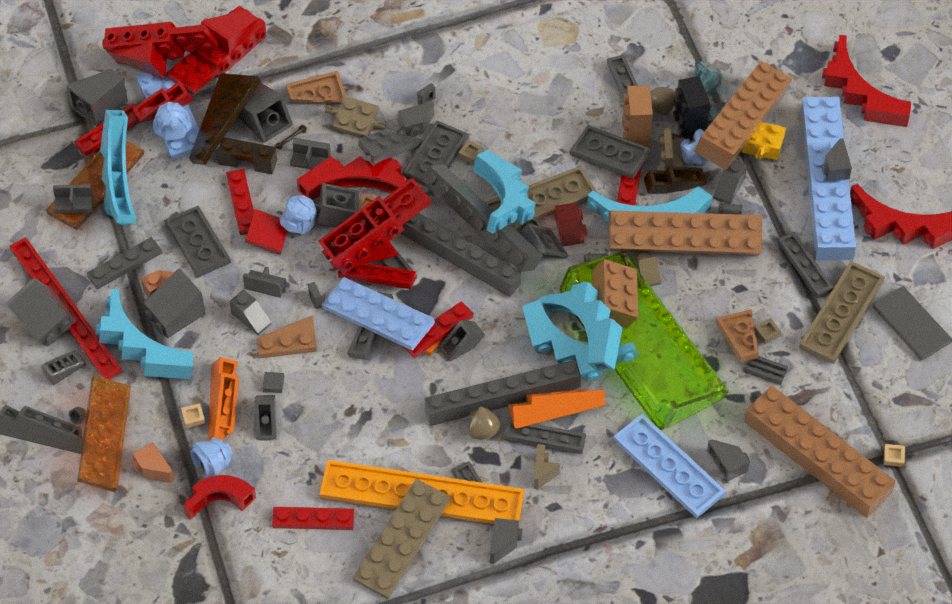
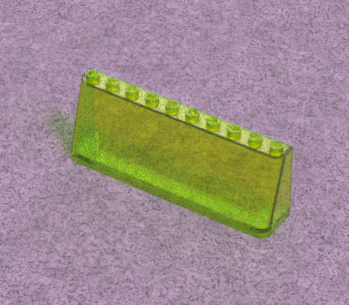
M620 252L568 267L560 285V293L565 291L571 292L572 285L580 284L581 282H588L592 285V270L603 259L625 265L623 258L620 257ZM626 257L629 267L637 269L630 258ZM637 270L638 319L629 327H622L619 345L633 342L639 356L630 362L616 364L615 372L653 424L660 430H663L723 400L729 390ZM575 315V317L577 318V320L580 322V324H581V325L583 326V328L585 329V327H584L583 323L581 322L580 318Z

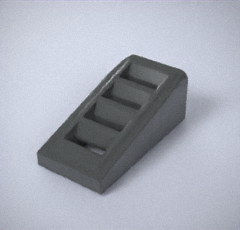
M73 350L44 363L41 367L46 377L55 385L85 366L86 362L76 350ZM75 358L78 362L74 363L71 359Z

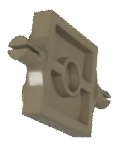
M344 96L341 105L337 109L327 106L325 113L335 116L332 126L333 130L360 138L369 135L374 127L385 130L386 123L376 120L379 110L378 105Z

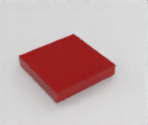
M255 209L245 243L280 255L288 230L280 224L279 217Z

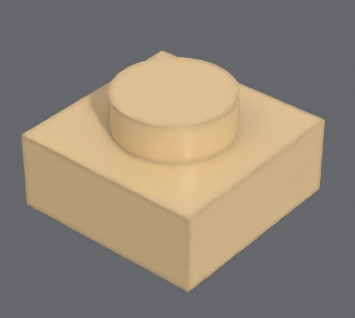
M200 403L181 408L186 428L205 424Z
M885 444L883 465L904 467L905 446Z

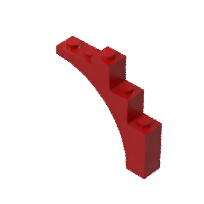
M839 34V40L834 42L833 52H836V55L832 56V61H828L827 68H823L822 79H825L824 86L842 89L841 96H845V104L862 106L861 113H865L864 121L907 127L910 118L911 102L884 94L865 81L856 71L849 58L846 46L847 36Z
M331 156L298 178L297 188L303 196L314 200L320 196L322 183L344 188L365 187L393 193L405 184L407 179L401 174L402 166L399 161L394 160L392 157L372 166L368 160L365 161L359 156L343 167L340 161H336Z
M858 183L851 186V203L859 209L861 216L865 218L864 230L873 240L892 231L895 238L899 239L903 245L921 236L924 242L929 244L932 249L952 240V211L930 215L906 213L878 202L867 194Z

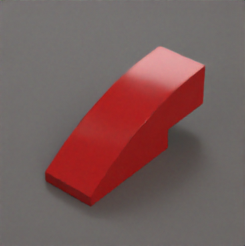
M179 81L166 91L161 88L132 109L142 123L154 120L159 107L167 102L179 103V105L184 107L194 99L183 83Z

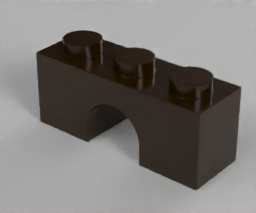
M224 137L217 150L220 165L237 168L239 161L243 160L251 163L254 166V171L272 175L277 163L276 147Z

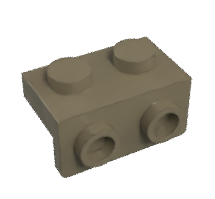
M664 128L663 136L659 138L660 147H663L661 162H664V171L667 170L668 166L683 167L680 149L681 140L672 139L671 128Z

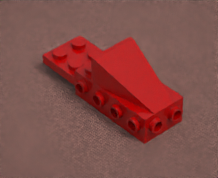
M238 6L226 15L203 20L201 25H205L218 40V48L208 51L194 50L166 73L167 78L174 83L181 81L188 92L195 95L214 77L219 78L220 73H226L267 37L266 23L263 19L251 14L249 10Z
M172 22L105 28V36L102 40L103 48L118 64H126L161 79H165L167 59L176 60L177 58H184L185 51H208L218 48L219 43L205 25L176 27Z
M411 178L383 200L378 196L318 240L324 248L321 252L327 260L332 259L329 262L335 271L339 269L343 275L355 266L396 257L399 254L390 243V240L403 232L405 229L402 225L425 209L432 201L418 183Z

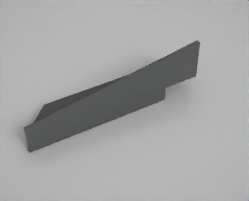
M5 405L0 411V435L82 455L86 453L89 440L82 437V430L77 425L28 406H24L19 412Z

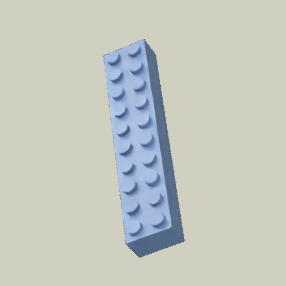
M803 97L800 113L815 260H853L856 242L849 180L828 182L826 175L822 173V164L825 162V156L839 139H844L839 97Z

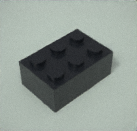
M700 76L678 80V88H675L677 98L674 100L675 111H673V117L675 122L678 121L679 134L683 135L684 140L690 139V141H693V135L696 130L701 129L705 132L708 128L710 101Z

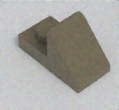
M651 252L631 254V259L635 269H637V275L642 288L661 284L657 258L655 256L652 257Z
M537 444L534 489H539L560 473V464L548 462L549 453L545 452V445Z

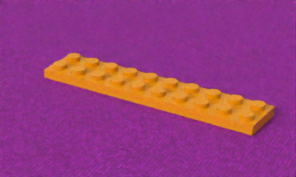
M327 460L319 497L322 499L396 510L417 478L451 497V501L441 515L442 517L494 524L495 518L520 521L525 489Z

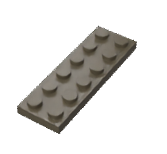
M582 166L529 185L528 198L536 203L534 208L535 214L531 220H539L588 201V194L592 191L598 193ZM499 197L485 202L494 211L501 206ZM528 220V221H526V222L523 223V224H519V223H517V222L515 221L514 223H511L510 225H511L514 229H516V228H518V227H521V226L526 225V224L529 223L531 220Z
M850 261L800 342L799 348L834 364L884 282L885 276Z
M416 478L353 576V581L389 599L448 506L451 497Z

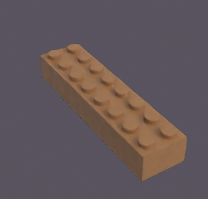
M760 61L701 135L694 152L727 170L784 96L792 78L771 67L769 64Z
M611 210L608 214V251L758 256L762 253V215Z
M773 385L746 409L745 423L866 518L893 492L895 485L893 478Z

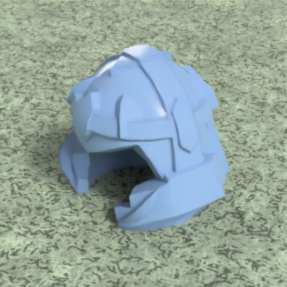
M167 102L159 107L153 122L154 134L163 137L165 141L184 138L185 134L193 127L192 120L187 111L179 103Z
M701 129L696 130L694 133L693 143L690 144V139H685L680 145L681 157L686 164L702 166L708 162L707 159L694 152L701 135L704 133Z
M300 194L292 196L286 204L285 215L279 216L280 224L292 233L303 235L309 232L315 226V213L317 212L315 204L310 198Z
M211 438L209 441L195 442L191 449V457L196 468L201 467L200 463L203 464L205 469L204 477L208 478L219 475L223 469L229 467L232 449L230 445L218 438Z

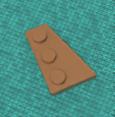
M338 71L286 84L291 103L341 104L343 97L346 96Z
M752 309L716 319L718 328L739 362L758 358L759 352L754 332V321L752 320Z
M313 315L257 338L259 359L316 352L317 345Z

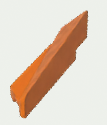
M220 357L211 365L208 441L211 438L222 440L234 431L239 377L235 376L238 361Z
M579 389L526 394L527 403L508 404V409L513 426L517 429L604 406L605 390Z

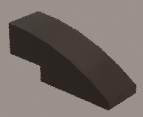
M668 166L666 171L649 170L644 177L648 194L679 192L706 184L702 168Z

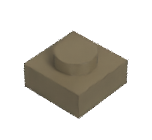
M468 140L458 152V157L475 164L476 155L484 152V148Z
M771 318L754 327V331L764 344L781 336V330Z

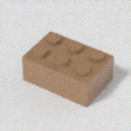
M650 85L627 86V93L624 94L622 127L625 129L623 131V138L650 148L653 118Z
M603 259L592 270V285L599 291L597 300L602 301L611 309L610 319L615 320L621 327L627 328L638 319L637 269Z

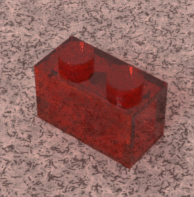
M577 202L556 205L554 217L561 245L583 244L584 236L587 235V228L585 224L582 225V209H578Z

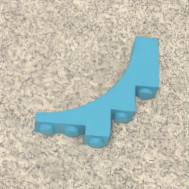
M105 110L100 152L104 157L102 181L106 186L103 208L107 215L114 217L116 223L120 225L135 224L136 215L129 196L126 173L128 117L124 110Z
M489 150L476 155L473 171L493 187L501 201V206L490 214L487 231L493 234L515 221L523 224L531 220L535 214L534 208L536 203L528 198L529 186L521 182L522 170Z
M698 186L689 194L672 202L653 206H632L612 201L592 191L588 194L587 206L591 211L598 213L608 222V214L611 210L706 213L711 208L713 196Z
M581 282L580 284L572 285L571 292L565 291L560 294L541 296L539 300H541L548 312H566L580 318L588 336L589 353L587 364L598 372L615 370L622 327L615 320L609 318L611 309L602 301L597 300L599 291L590 283Z
M111 288V296H107L106 307L110 308V310H106L105 316H101V324L97 323L96 335H100L99 343L118 345V351H122L121 359L141 361V368H144V376L191 380L193 352L164 346L141 333L124 313L120 302L119 289Z
M541 300L522 306L531 342L537 353H546L553 348L559 364L576 360L580 374L585 382L596 381L599 377L604 376L603 372H598L587 364L588 344L576 341L562 333L551 322ZM633 342L619 345L616 364L630 362L639 356Z

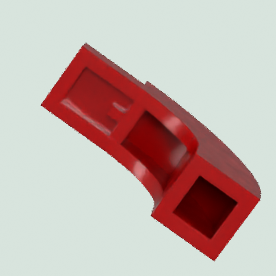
M212 476L199 481L192 487L193 497L190 496L183 506L185 515L190 519L196 516L207 504L217 500L231 502L243 511L256 499L255 488L235 476Z

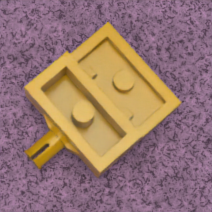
M763 122L742 149V153L755 155V158L758 159L759 157V160L764 157L778 161L786 134V127Z

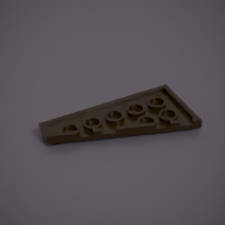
M220 73L189 157L193 164L206 165L260 84L261 80L258 76Z

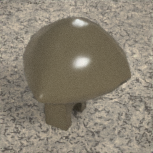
M657 87L650 91L652 110L662 115H668L674 107V100L677 98L676 93L671 88Z
M480 406L478 410L469 412L470 416H473L468 433L471 438L478 440L489 439L499 431L501 422L487 408Z

